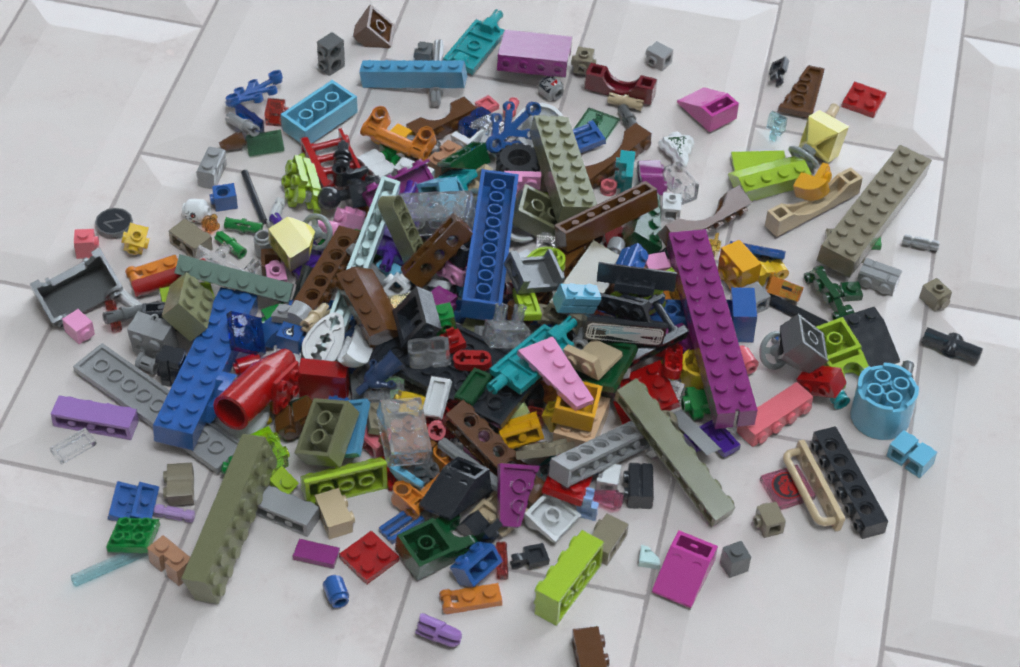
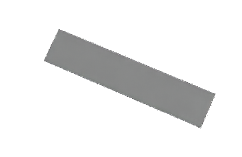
M682 410L674 412L678 419L679 428L706 455L721 449Z

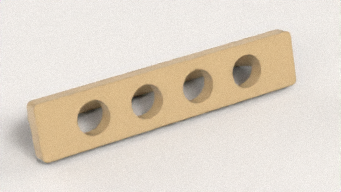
M799 440L796 448L789 449L783 454L784 464L812 519L819 525H831L834 531H840L844 524L845 516L805 440ZM796 456L827 518L820 516L791 457Z

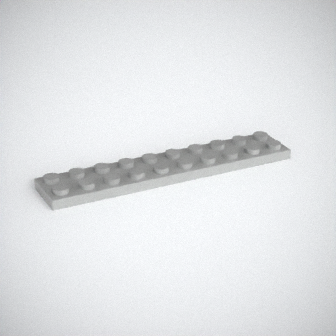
M103 343L73 366L74 372L123 407L137 409L138 417L153 427L170 390ZM212 421L205 424L194 450L182 449L218 474L221 471L222 462H227L228 457L234 455L239 439Z

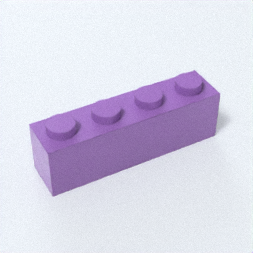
M59 395L51 412L54 427L132 440L139 423L137 409L77 399L71 396Z

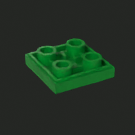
M118 518L106 545L107 552L148 553L147 547L153 543L160 527L159 519Z

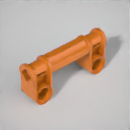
M377 106L373 109L361 127L360 134L362 136H368L373 141L408 157L412 156L419 160L422 159V161L428 159L429 154L437 143L431 127L425 126L420 128L413 141L387 130L391 119L386 107Z
M438 445L434 447L432 454L433 462L437 463L439 472H441L443 467L454 459L438 448ZM437 476L421 491H418L403 480L395 482L391 497L392 504L404 511L407 516H411L413 520L418 519L420 513L424 510L419 508V503Z

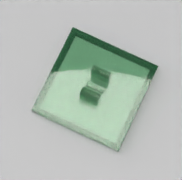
M588 107L574 129L593 120L607 140L620 122V118Z

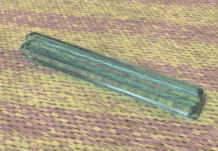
M120 553L72 574L71 581L74 586H79L143 558L148 553Z

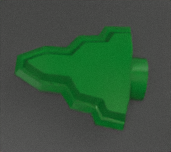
M685 387V396L681 397L682 411L689 412L692 420L702 419L704 415L711 414L705 390L697 389L696 387Z

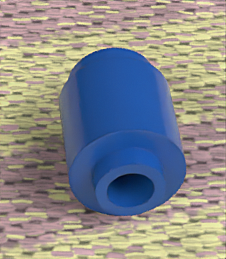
M339 575L328 576L322 586L329 603L334 608L344 607L349 602V592L343 577Z

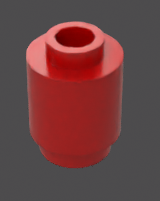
M250 354L235 359V363L232 364L234 373L240 376L252 363L261 359L260 355Z

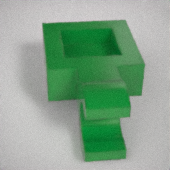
M380 144V152L383 153L387 161L395 166L402 157L397 155V151Z

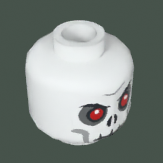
M188 199L182 206V216L191 223H204L207 217L211 215V207L208 206L204 199Z

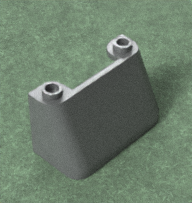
M101 248L92 251L93 256L89 260L87 257L84 258V262L51 279L46 278L45 283H40L39 279L30 283L35 297L53 326L63 327L62 319L77 309L84 313L108 299L114 300L121 296L120 292L123 290V287Z

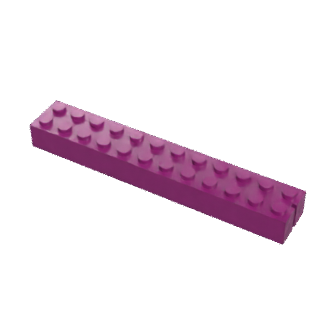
M702 229L669 232L667 252L672 268L677 272L676 285L715 429L733 427L736 411H738L737 427L755 425L758 409L707 231Z

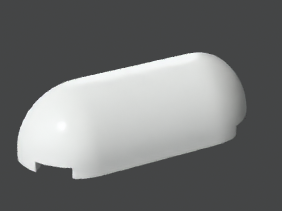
M358 324L354 327L353 336L351 338L349 336L346 337L337 361L342 365L351 368L365 365L369 361L374 348L369 347Z

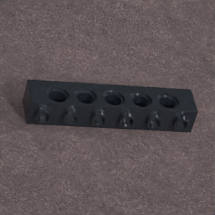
M837 427L814 431L810 441L811 449L817 454L820 466L825 469L829 483L833 484L837 498L841 499L845 513L851 517L855 531L859 532L862 539L885 533L888 519Z

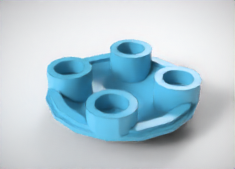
M390 461L388 464L390 472L399 481L403 480L414 488H422L425 482L393 461Z

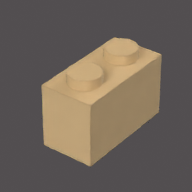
M339 488L315 495V505L319 507L320 519L329 540L352 533L355 517L352 511H348L347 498L345 495H341Z

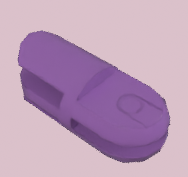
M424 613L420 614L415 634L450 647H456L461 643L462 633L460 630Z

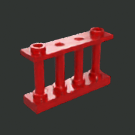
M342 128L338 129L339 138L317 144L310 143L308 137L300 138L301 152L305 154L306 158H310L311 163L314 164L321 189L327 186L336 187L333 180L327 179V175L333 174L332 167L325 168L321 166V163L334 160V153L319 156L315 154L316 151L338 146L339 142L345 140V142L349 143V151L352 154L350 169L361 168L350 146L349 137L347 134H344Z

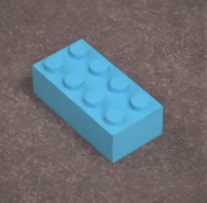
M331 80L281 114L282 130L300 143V138L308 137L310 143H313L358 112L357 96L334 80Z

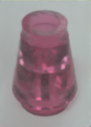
M595 490L593 501L616 510V508L621 509L624 495L619 490Z

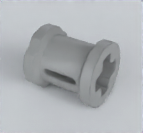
M143 352L138 354L135 366L155 375L158 370V364L155 363V359L146 356Z

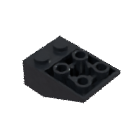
M458 456L443 467L419 503V508L449 521L492 490L490 470Z

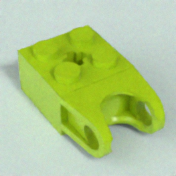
M841 317L816 327L824 333L828 362L822 366L839 367L842 369L844 377L846 373H854L860 376L861 372L869 365L861 350L862 346L844 318Z

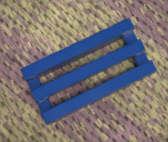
M402 511L381 525L379 532L393 545L398 534L425 522V518L419 516L418 519L405 527L413 519ZM397 530H400L399 532H397V533L394 534L393 536H390L391 534H393V533L396 532Z

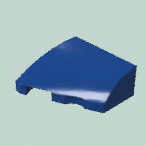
M222 371L216 378L214 398L207 406L206 423H211L217 416L213 406L214 400L237 378L236 374Z

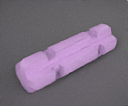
M156 504L154 508V515L158 517H163L164 515L165 518L180 521L185 519V522L191 523L195 519L194 510L186 509L184 511V508L167 506L166 508L165 505Z

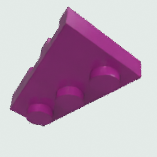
M498 464L497 518L503 524L501 527L519 528L521 526L528 504V497L533 489V482L540 466Z

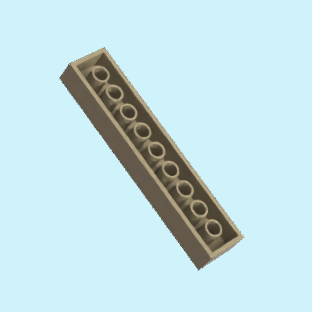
M899 145L823 242L816 261L850 278L924 180L932 160Z

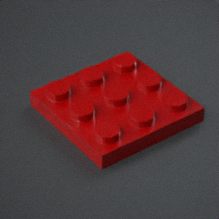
M661 360L632 371L630 377L622 379L620 383L621 387L637 378L640 383L645 384L652 399L658 401L661 410L671 411L681 407L669 379L663 375ZM613 402L622 425L630 422V418L618 402Z

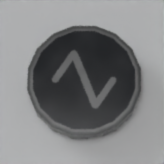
M122 208L106 209L95 220L97 232L102 237L111 239V237H116V239L122 238L124 232L128 233L130 223H133L132 215Z

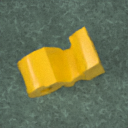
M775 259L771 262L760 261L762 265L758 283L761 286L765 285L766 279L770 277V274L781 279L788 277L789 271L781 259Z

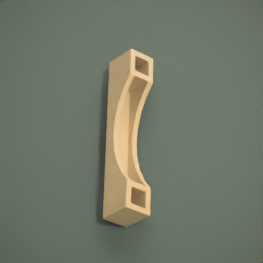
M851 167L838 173L828 183L830 192L825 197L815 201L804 200L795 204L781 203L767 211L765 227L776 237L859 194L863 177Z

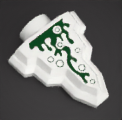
M672 132L667 137L659 140L658 145L667 156L672 158L673 163L679 169L686 168L688 164V156L691 154V149L694 148V139L690 135Z

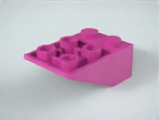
M703 87L677 100V103L709 132L737 119L739 103L725 92Z
M678 530L655 581L652 593L692 608L716 560L718 546Z

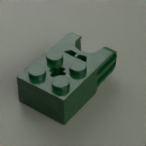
M459 514L450 521L442 517L432 518L397 535L395 550L417 581L455 563L456 558L467 553L474 543L479 542L473 535L457 537L452 533L460 523L461 517Z

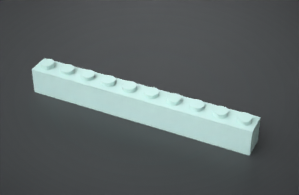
M382 176L347 269L352 267L371 268L387 226L379 210L378 201L381 196L398 195L400 181ZM338 289L330 313L337 312L342 315L346 333L352 313ZM336 317L335 319H330L332 323L331 327H334L336 324H340V322L338 321V317ZM329 335L321 337L323 343L321 346L317 345L319 352L327 350L324 346L326 342H331Z

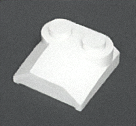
M543 494L525 512L524 521L530 529L538 530L555 544L582 515L568 502Z

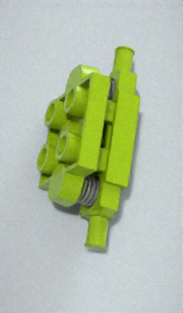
M304 153L294 155L292 160L287 161L285 165L286 174L281 179V185L284 187L288 206L296 208L298 203L303 204L305 202L307 209H313L314 213L320 214L321 209L317 197L321 186L315 166L311 163L310 158H306Z

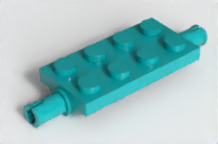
M495 9L490 17L483 21L475 19L443 57V61H465L466 72L473 75L503 38L505 30L497 25L504 16L503 12Z
M568 316L562 323L551 328L543 324L490 368V374L495 378L486 385L488 391L495 395L501 388L507 385L521 395L542 376L537 371L534 372L524 358L521 359L517 355L518 350L550 337H554L562 351L568 344L574 347V343L568 340L567 333L577 326V321Z

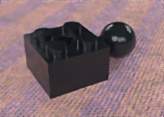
M373 174L364 176L365 180L358 178L349 179L346 184H342L343 190H338L332 186L324 187L318 193V203L326 210L337 208L340 202L345 200L346 205L352 208L365 206L367 203L362 193L367 190L366 186L376 182V184H379L381 177Z

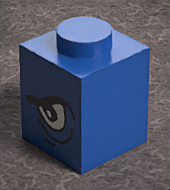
M284 321L276 334L277 348L288 349L292 353L300 354L303 340L306 337V332L302 330V326Z

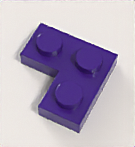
M713 420L699 426L721 448L718 452L723 458L740 450L741 444L726 428L715 429ZM684 434L685 442L688 446L693 447L696 452L700 451L701 449Z

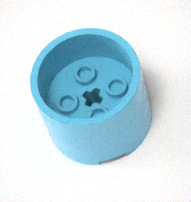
M883 363V365L874 367L868 366L861 372L850 411L851 420L860 432L874 439L890 440L896 438L903 430L907 431L919 393V386L911 377L912 374L905 368L892 363Z

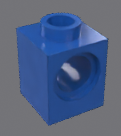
M234 183L212 186L213 194H209L211 205H215L216 212L238 209Z

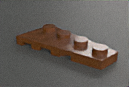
M808 65L799 77L798 82L793 85L790 93L785 96L783 103H780L778 106V112L806 118L812 115L825 68Z

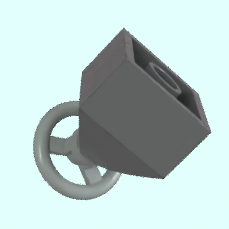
M799 314L780 325V331H773L767 334L762 340L759 349L762 364L772 370L779 369L788 364L800 371L811 373L828 362L824 333ZM779 337L774 345L766 347L772 338ZM765 354L774 356L777 363L772 364L768 362Z

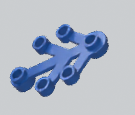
M274 70L268 73L269 79L261 84L258 83L257 79L248 81L246 91L243 87L235 88L233 90L234 93L225 97L226 106L236 108L240 106L241 102L251 100L254 103H261L264 101L262 93L267 92L269 96L277 94L276 85L283 81L281 70Z
M511 101L504 102L502 106L505 111L504 130L500 134L499 126L502 116L499 113H492L490 115L492 134L486 140L487 150L491 153H498L506 145L522 143L517 140L505 142L504 140L508 136L524 137L525 139L532 140L531 136H527L530 129L517 130V128L530 116L541 113V105L538 102L527 103L525 111L513 122L512 115L515 104ZM508 104L511 105L509 110L507 109ZM497 115L498 120L495 122L494 117ZM493 141L496 143L494 147H492Z

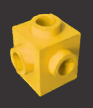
M130 223L128 233H123L121 243H125L123 250L132 255H142L143 249H147L150 238H147L149 227Z

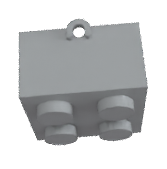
M137 311L127 328L133 352L137 355L143 352L146 356L155 359L157 352H160L162 346L168 345L173 346V348L179 346L175 328L166 320L158 318L157 314L148 315Z

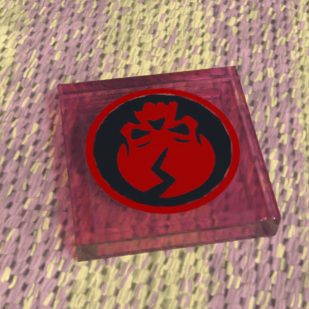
M796 464L795 467L811 499L815 500L816 495ZM787 468L760 476V481L772 502H777L780 510L804 503Z

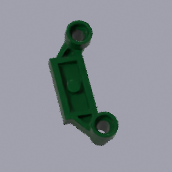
M822 265L816 266L813 270L804 273L803 276L806 283H813L815 289L823 295L825 303L829 304L833 309V320L855 313L850 304L843 305L841 294L827 277Z

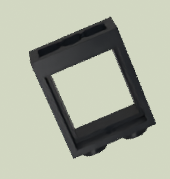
M420 287L413 289L392 310L401 347L418 352L442 329L432 292ZM420 312L422 323L413 330L411 320Z

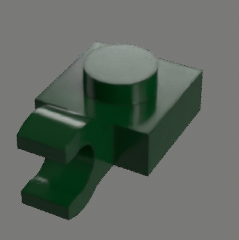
M859 281L840 282V285L833 283L841 294L843 301L862 300L863 293Z

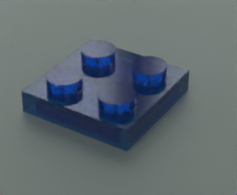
M235 311L228 312L226 316L230 349L247 354L265 355L266 348L262 318Z

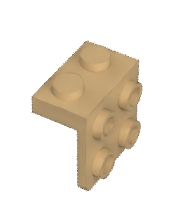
M591 340L582 350L569 344L563 349L565 356L575 370L597 380L623 356L620 350L597 340Z

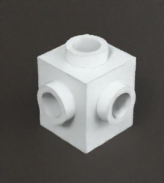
M396 272L394 275L390 273L383 281L385 283L383 286L384 291L387 293L388 298L395 302H398L400 298L404 299L411 292L409 290L411 286L410 280L403 273L399 274ZM397 282L401 287H395L394 283Z

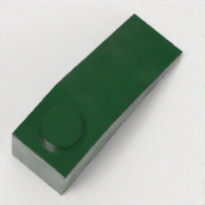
M472 141L438 162L437 165L438 167L477 170L484 164L490 163L486 143Z

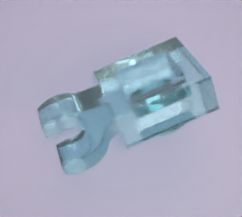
M772 111L768 116L767 128L771 129L769 139L776 142L777 136L780 137L785 132L788 118L775 111Z

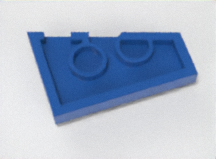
M743 243L755 257L762 258V255L769 256L770 260L785 258V250Z

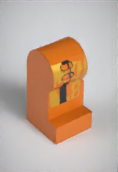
M771 274L765 288L768 293L799 302L804 289L802 286Z

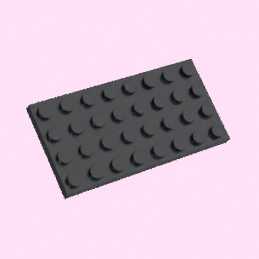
M420 312L411 320L413 330L422 323ZM456 324V329H459L467 346L461 350H483L489 352L492 361L491 367L511 352V350ZM437 334L418 352L401 347L399 336L379 344L372 351L369 360L375 359L379 362L391 350L405 366L403 370L395 375L426 391L428 390L431 376L451 379L452 384L447 402L455 406L459 404V402L454 401V395L471 371H461L454 367L453 355L456 352L448 354L440 341V336H437ZM490 368L484 372L490 374ZM543 377L539 378L521 395L507 385L501 388L495 395L489 392L486 387L473 408L480 418L502 429Z

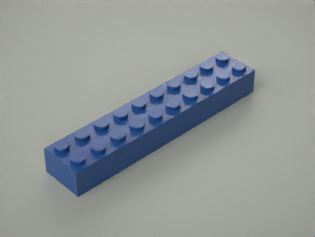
M486 169L481 170L460 317L500 321L506 277L504 262L509 254L519 174Z
M220 287L213 301L208 327L195 338L153 424L154 442L194 450L206 424L207 406L214 398L216 378L222 371L230 373L232 364H234L257 315L258 295Z

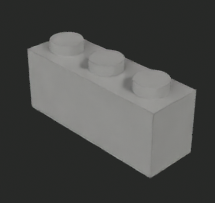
M270 486L266 487L262 503L258 505L256 516L306 537L309 536L320 519L319 507L314 503L306 502L293 494H287L276 487Z

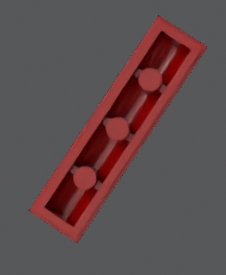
M176 267L132 281L131 284L136 297L159 291L160 288L169 287L181 277L174 273Z

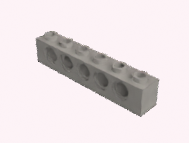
M630 421L551 458L549 477L565 487H569L649 448V443L633 422Z

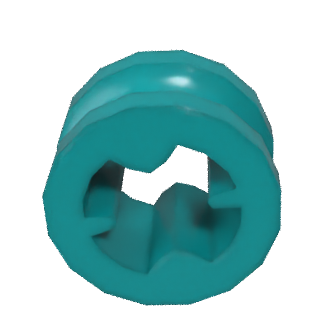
M841 390L836 398H830V402L834 404L833 406L836 410H839L850 403V398L844 390Z

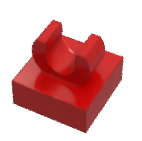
M454 327L446 329L445 334L440 335V341L448 354L467 347L466 341L459 329L454 330Z

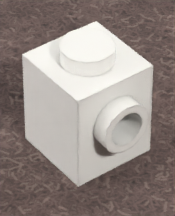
M663 193L661 221L672 222L680 218L682 194Z

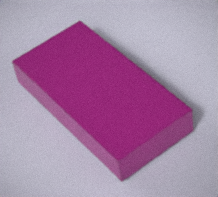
M299 538L293 553V560L334 569L340 548Z

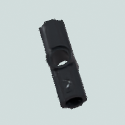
M927 327L921 342L940 349L942 354L948 358L958 356L976 364L983 351L982 347L964 341L963 337L958 333L953 332L947 335Z

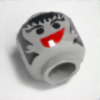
M546 76L540 80L538 91L548 101L559 100L564 94V85L556 77Z

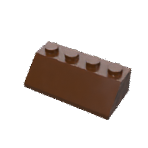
M352 267L337 273V287L369 347H375L398 337L392 312L394 307L373 269Z

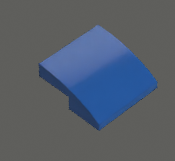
M117 481L107 519L118 521V518L123 517L152 519L159 486L140 481L138 486Z

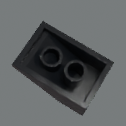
M875 306L842 316L862 346L861 350L870 367L883 365V363L896 364L900 362L886 323Z

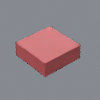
M487 95L476 101L475 107L487 116L499 109V103Z

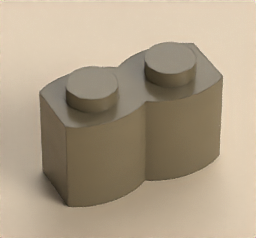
M192 462L167 464V471H163L164 483H167V487H163L164 500H168L169 506L194 504V469Z

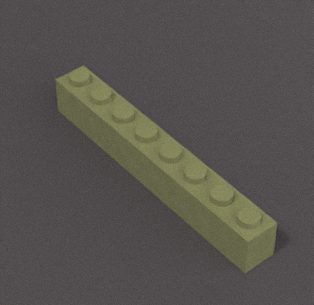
M636 378L618 389L615 400L711 527L732 515L735 509L733 499L729 495L726 496L720 482L717 479H713L707 465L701 463L697 458L694 448L688 446L683 434L672 425L671 418L662 412L658 401L652 399L645 384L640 383Z

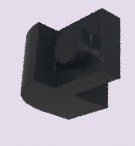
M476 510L470 513L456 528L464 537L473 535L479 542L492 544L500 536L498 529L503 524L498 518L488 522L481 512Z

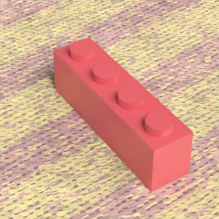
M796 382L757 407L758 412L755 425L737 427L736 432L752 447L759 443L761 444L772 434L779 433L787 424L794 423L802 414H807L812 409L814 396Z

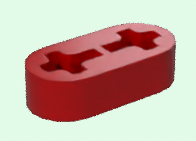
M459 350L453 355L454 367L461 371H472L474 367L486 371L492 365L491 355L487 351Z

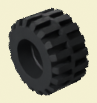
M512 143V145H506L505 148H501L500 152L497 153L496 171L540 172L541 170L534 147L531 148V145Z

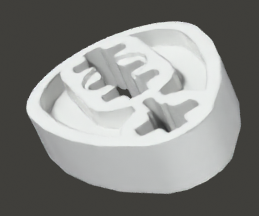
M337 312L330 313L320 319L310 329L302 343V352L305 358L313 359L312 354L316 355L318 353L316 346H321L323 343L321 337L329 335L331 342L325 343L324 347L327 350L325 352L322 351L320 357L322 358L321 360H337L345 337L344 319L341 314ZM336 317H338V321L340 322V324H336L334 327H331L332 323L330 319H335Z

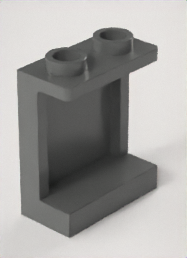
M547 249L544 256L520 258L517 251H510L504 262V266L517 294L557 291L559 285L563 284L565 280V275L552 249Z

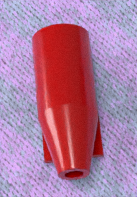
M281 349L252 363L214 400V411L219 420L231 429L242 430L272 401L273 414L277 415L282 409L286 408L288 403L300 391L299 362L296 361L295 355L288 349Z

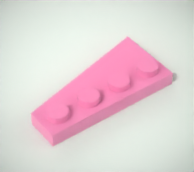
M554 337L518 350L517 355L521 359L524 358L529 363V367L534 372L537 371L544 378L543 381L548 385H552L557 390V394L573 410L576 411L593 404V397Z

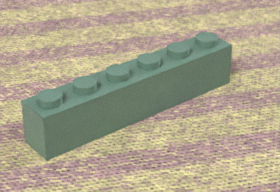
M179 254L174 272L180 276L187 272L199 281L255 294L289 304L294 288L292 283Z

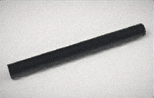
M242 170L241 175L260 223L264 225L267 223V218L248 170Z

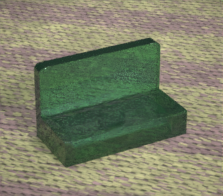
M281 129L262 132L257 136H251L250 134L244 136L249 156L284 151Z

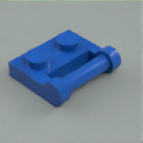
M593 120L573 129L580 153L606 144V138Z

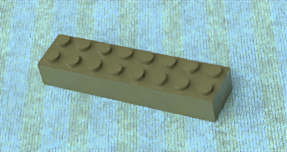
M534 115L529 133L557 223H560L597 205V201L569 117Z
M242 434L181 579L196 601L219 604L221 597L226 592L227 582L233 575V567L241 555L244 541L248 538V530L251 523L255 520L258 505L262 503L263 493L266 487L269 486L272 471L277 466V458L264 436Z

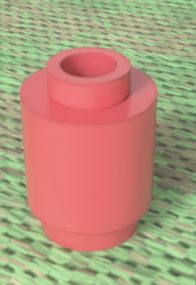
M740 345L747 374H752L757 370L759 362L748 347Z

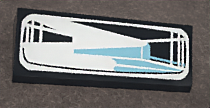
M583 314L582 316L583 339L662 347L668 324L662 321L651 320L647 323L622 317Z

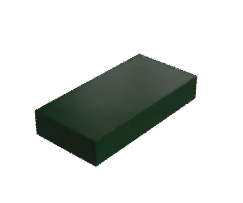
M474 367L454 395V401L460 403L464 400L473 407L486 389V385L491 382L492 375Z

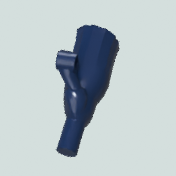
M391 350L379 362L371 359L369 362L370 368L364 375V382L355 391L361 396L369 388L380 389L383 387L395 390L397 385L393 380L384 381L403 370L405 366Z

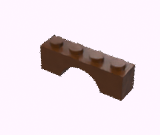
M464 96L450 103V113L446 117L439 120H428L420 117L407 123L406 128L412 130V136H416L420 128L428 126L433 129L436 139H440L475 122L477 108Z

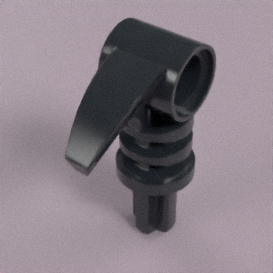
M345 140L339 142L338 150L333 155L334 165L332 172L333 183L338 187H343L342 184H346L347 180L363 177L368 172V167L350 169L352 154L349 151V143L345 142Z

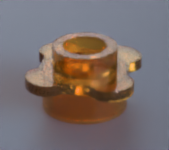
M216 214L207 215L202 219L201 227L205 229L204 232L211 234V232L220 228Z

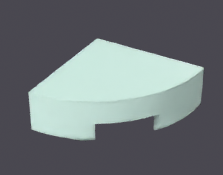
M641 545L638 566L659 569V557L651 551V548Z

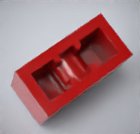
M821 366L811 373L802 371L796 379L812 396L836 398L847 384L842 369L829 366Z

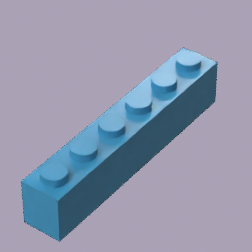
M362 60L359 71L363 88H465L467 80L465 61Z

